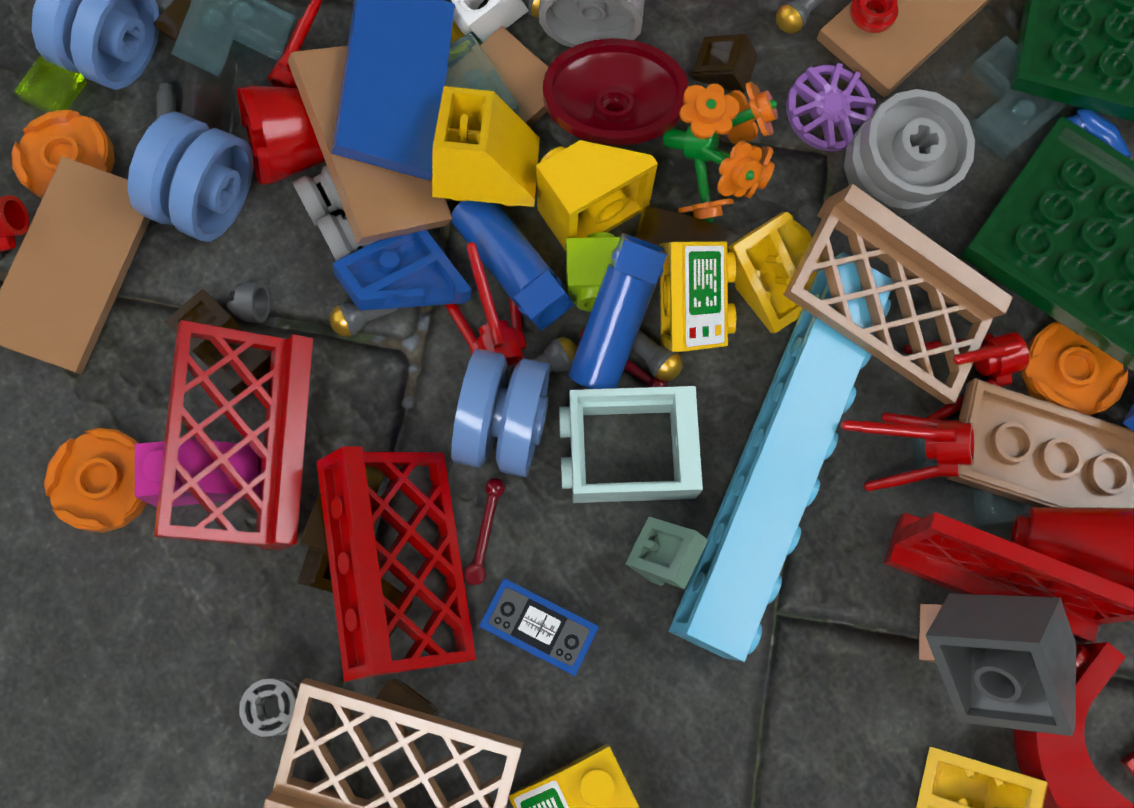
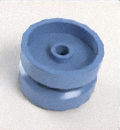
M36 0L32 13V34L36 49L46 61L78 74L81 73L84 78L114 90L127 87L141 76L153 56L159 35V30L153 24L159 17L158 3L156 0Z
M172 111L161 115L148 127L138 143L132 158L127 185L130 204L138 214L160 224H173L181 233L200 241L211 242L222 236L234 223L245 203L251 186L254 168L252 149L247 140L220 129H210L206 123L185 114Z
M476 349L469 360L458 400L452 436L451 458L453 463L480 468L488 460L497 437L496 463L500 472L527 477L536 445L540 443L548 407V397L546 395L550 363L523 358L515 366L509 387L506 388L508 366L504 354Z

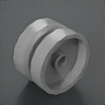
M540 0L539 23L548 36L560 44L571 48L599 39L635 40L641 34L645 0Z
M920 89L899 92L882 103L855 132L846 147L844 170L849 185L854 184L899 217L916 214L964 179L974 161L975 138L967 117L954 102L941 94Z

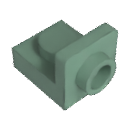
M649 516L634 544L626 565L654 584L663 586L664 583H668L685 590L708 540L695 530Z

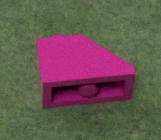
M188 439L179 446L177 460L192 478L214 462L197 439ZM164 441L135 444V497L154 507H157ZM212 441L222 454L237 444ZM249 444L243 446L227 459L247 484L261 473L260 457ZM219 466L197 482L212 502L226 501L239 491ZM175 476L174 492L184 485L177 476ZM260 483L252 488L258 497ZM187 490L173 501L172 507L200 503ZM242 496V497H241L240 499H238V500H243V499H246V498H245L244 496Z

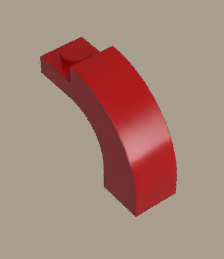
M1109 642L1076 645L1075 730L1072 736L1014 729L1015 752L1021 774L1048 782L1043 808H1134V805L1098 773L1089 757L1085 743V721L1089 708L1126 658Z

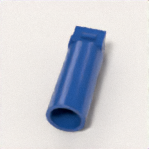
M461 201L452 212V224L467 243L473 242L476 244L482 263L514 304L519 307V311L525 318L532 320L543 331L574 306V303L566 293V288L559 277L556 278L553 270L500 204Z
M624 233L621 234L617 247L612 250V261L608 264L568 376L576 383L589 389L617 388L657 285V280L663 273V265L667 257L663 247Z

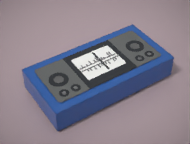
M503 578L479 625L480 628L574 677L599 629V626Z

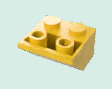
M444 86L432 148V197L455 201L498 203L505 206L534 207L537 180L536 165L538 164L540 138L494 91Z

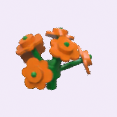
M752 81L746 83L750 104L747 102L745 95L739 90H733L724 95V89L719 84H710L707 88L700 85H692L685 90L683 97L685 105L682 106L679 114L683 122L691 123L687 131L671 128L664 133L663 146L665 148L684 150L685 158L694 160L701 203L678 208L679 213L693 212L695 218L711 223L713 218L723 216V206L734 204V199L711 202L705 161H713L720 165L719 172L722 176L719 179L717 189L723 196L728 197L733 194L736 197L744 195L747 198H751L757 188L763 190L772 179L775 163L771 162L770 159L773 154V148L769 146L759 148L747 143L753 141L758 136V127L754 122L756 119L764 137L774 133L771 121L778 119L777 102L772 99L768 90L760 92L759 87L754 85ZM719 134H727L728 139L736 144L731 154L718 149Z

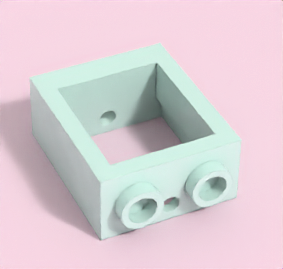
M696 386L570 390L569 406L559 407L560 438L570 437L571 457H561L562 489L572 488L573 503L696 499L703 490ZM670 413L674 481L586 484L583 415Z

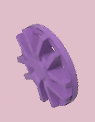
M837 63L836 66L820 65L808 68L793 83L786 101L787 117L798 137L816 149L829 152L846 149L853 137L850 124L861 126L873 114V106L876 104L875 99L871 98L865 84L859 79L861 74L857 71L853 74L849 70L842 68L843 64ZM821 75H831L829 82H827ZM839 78L848 82L844 91L837 88ZM808 80L818 93L803 83ZM853 88H855L859 96L850 95ZM798 94L808 104L796 108V95ZM851 108H864V115L851 111ZM810 113L814 121L803 126L799 117ZM821 126L824 140L817 138L809 132ZM835 127H838L843 141H835Z

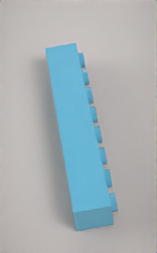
M842 252L841 254L837 255L835 259L847 257L850 255ZM855 263L837 266L845 295L863 291ZM871 268L876 288L893 284L891 278ZM824 270L817 272L809 291L820 300L832 298ZM890 292L878 294L885 317L891 307V301L888 299ZM865 298L847 302L852 321L863 329L873 326ZM803 308L707 537V544L692 573L668 631L725 659L745 662L747 655L755 650L761 639V619L767 604H770L776 598L781 588L782 577L779 574L786 556L795 549L799 542L801 528L798 525L805 508L813 502L819 491L820 481L817 477L824 460L832 454L837 445L838 433L835 431L842 414L850 408L855 399L856 388L853 386L859 370L867 364L871 357L870 353Z

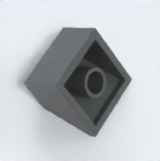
M949 593L925 636L958 721L961 723L1072 736L1075 730L1076 642L1061 598Z

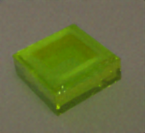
M40 55L14 92L21 100L45 112L68 110L87 81L81 73L78 74L46 61Z

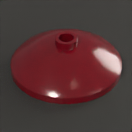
M599 39L588 41L566 50L550 64L543 79V101L551 118L568 133L584 141L601 145L630 146L657 138L678 123L681 119L680 110L685 105L683 100L684 93L689 85L680 65L660 49L646 43L628 39Z

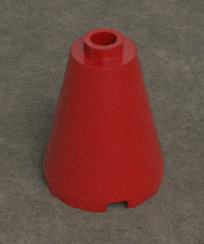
M247 85L237 88L242 126L246 128L248 144L253 153V169L261 186L272 185L325 162L298 88Z
M1030 507L1026 517L1016 516L1010 542L1134 590V508Z

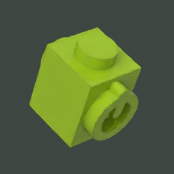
M597 232L588 235L586 238H566L567 295L573 303H576L577 308L591 312L608 264L612 261V250L617 247L620 237H615L607 232Z

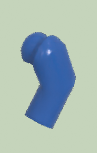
M1082 108L1076 110L1078 114L1066 118L1128 158L1132 157L1116 125L1091 109Z

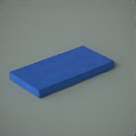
M354 0L331 154L430 181L432 178V148L443 87L446 83L455 4L445 0Z

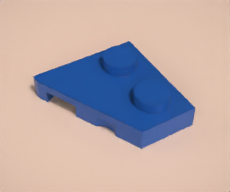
M427 230L378 240L332 263L335 277L360 311L460 304L471 300V288Z

